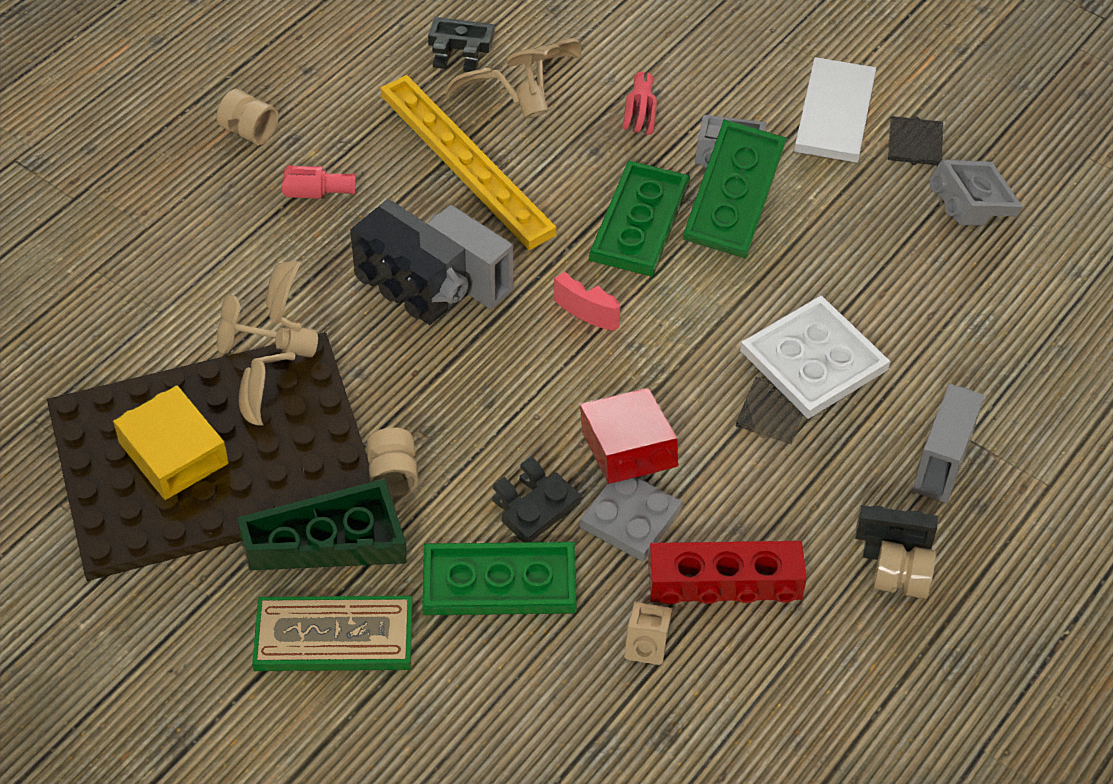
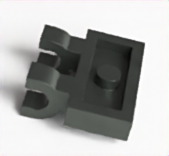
M434 17L428 34V46H433L432 51L435 53L433 68H446L449 48L464 50V72L477 70L479 53H489L495 35V24Z
M530 456L520 464V468L524 473L519 476V480L528 488H531L532 491L521 499L514 486L503 477L493 485V489L497 493L492 496V501L505 510L502 513V522L523 542L535 540L581 503L582 495L557 472L549 478L545 476L541 465Z
M861 505L855 539L865 540L863 558L878 560L882 540L904 544L908 552L914 547L931 549L937 531L938 515L925 514L921 511L893 510L883 506Z

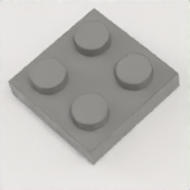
M637 477L607 484L580 519V528L644 562L649 555L650 543L659 542L681 512L683 501Z

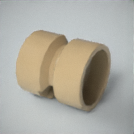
M233 89L223 97L218 107L217 122L221 127L239 134L244 139L256 145H262L268 141L276 129L278 111L275 107L261 100H256L252 95L240 89Z
M384 428L372 433L367 439L370 482L385 478L391 497L406 495L412 492L418 485L417 464L414 460L416 455L414 438L410 432L401 428Z
M882 540L873 589L895 593L898 588H902L906 596L927 600L934 572L936 551L914 547L908 552L904 544Z

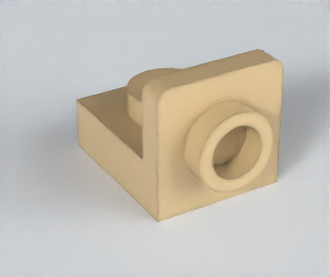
M634 602L627 629L625 659L656 665L663 664L672 608Z

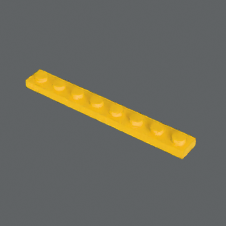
M408 75L380 87L381 97L528 250L556 236V226Z

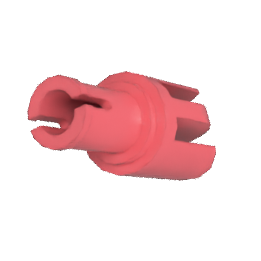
M638 72L634 76L633 91L626 97L623 129L628 130L631 117L634 115L633 132L640 133L644 118L647 116L645 135H652L657 107V99L652 94L654 78L653 75L647 73L646 82H644L645 72Z
M289 165L284 169L281 189L286 197L322 199L325 193L355 195L356 173H326V170H323V166Z

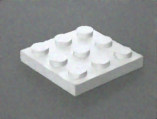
M823 296L817 297L742 341L740 351L807 419L888 371L890 360Z

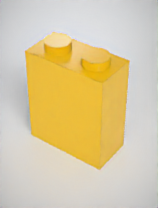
M178 386L157 394L150 401L125 412L121 417L113 421L119 443L164 500L229 464L224 441Z

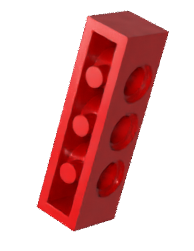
M802 541L650 543L649 546L650 602L676 604L679 602L700 601L701 603L712 604L718 601L752 603L757 600H777L778 602L787 603L794 600H803L807 577ZM761 572H764V573H768V574H770V575L766 576V575H762V574H760V573H761ZM721 573H728L732 576H724ZM683 574H692V575H694V576H693V577H687V576H684Z

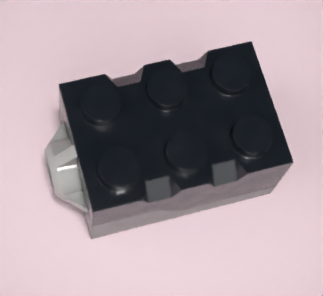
M386 199L350 229L354 273L358 280L371 286L378 285L381 294L389 301L403 302L406 311L412 317L419 318L428 325H432L467 294L468 280L466 278L465 248L390 199Z

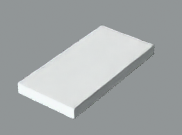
M814 58L794 152L858 163L876 67Z

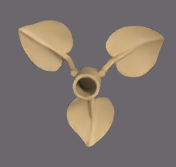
M571 38L511 54L506 59L507 65L513 67L525 63L528 82L518 86V93L515 92L500 70L483 68L463 73L452 79L445 90V97L447 98L451 93L464 86L491 78H498L512 96L514 104L520 103L525 119L543 115L549 111L543 89V60L565 56L580 59L582 51L580 41L576 38ZM532 62H537V81H534L531 67Z
M299 261L278 263L271 273L266 304L271 309L269 313L270 320L274 324L281 323L286 326L285 328L280 327L275 332L238 324L237 320L240 312L238 298L234 295H227L222 304V320L217 330V348L220 353L227 354L231 350L235 330L276 338V348L281 349L283 352L253 359L251 368L248 367L244 371L239 390V408L243 417L255 425H263L260 409L265 381L264 364L285 359L294 360L295 355L311 358L317 349L318 333L315 329L303 328L300 323H294L282 317L292 282L300 264H302Z

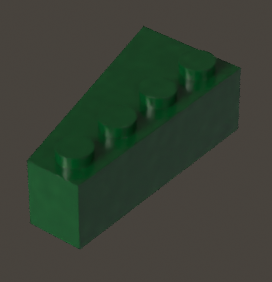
M385 478L237 517L240 540L249 571L406 563V541Z

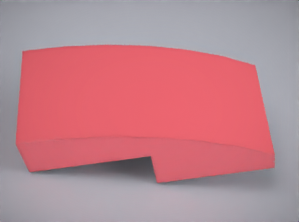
M566 272L554 278V301L579 319L611 331L619 328L620 305L613 295L607 294L598 285L587 292L581 282L573 280Z

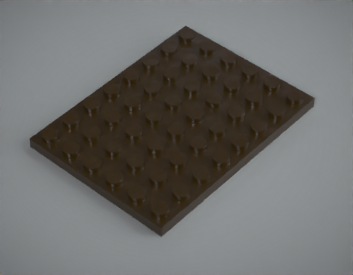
M326 332L318 334L317 349L313 357L295 355L294 360L285 359L264 364L265 381L260 409L262 426L252 424L243 417L239 408V390L244 371L248 367L251 368L253 359L283 353L281 349L276 348V344L47 399L82 566L87 581L241 542L237 517L370 482V464ZM178 386L224 441L229 464L164 500L119 443L113 421L121 417L125 412L150 401L157 394Z

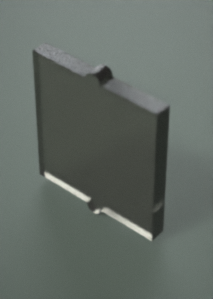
M891 116L888 160L909 162L912 165H917L918 163L938 166L942 160L943 122L923 120L919 117L904 118Z
M755 377L735 426L760 434L761 438L770 437L792 444L803 414L772 382Z

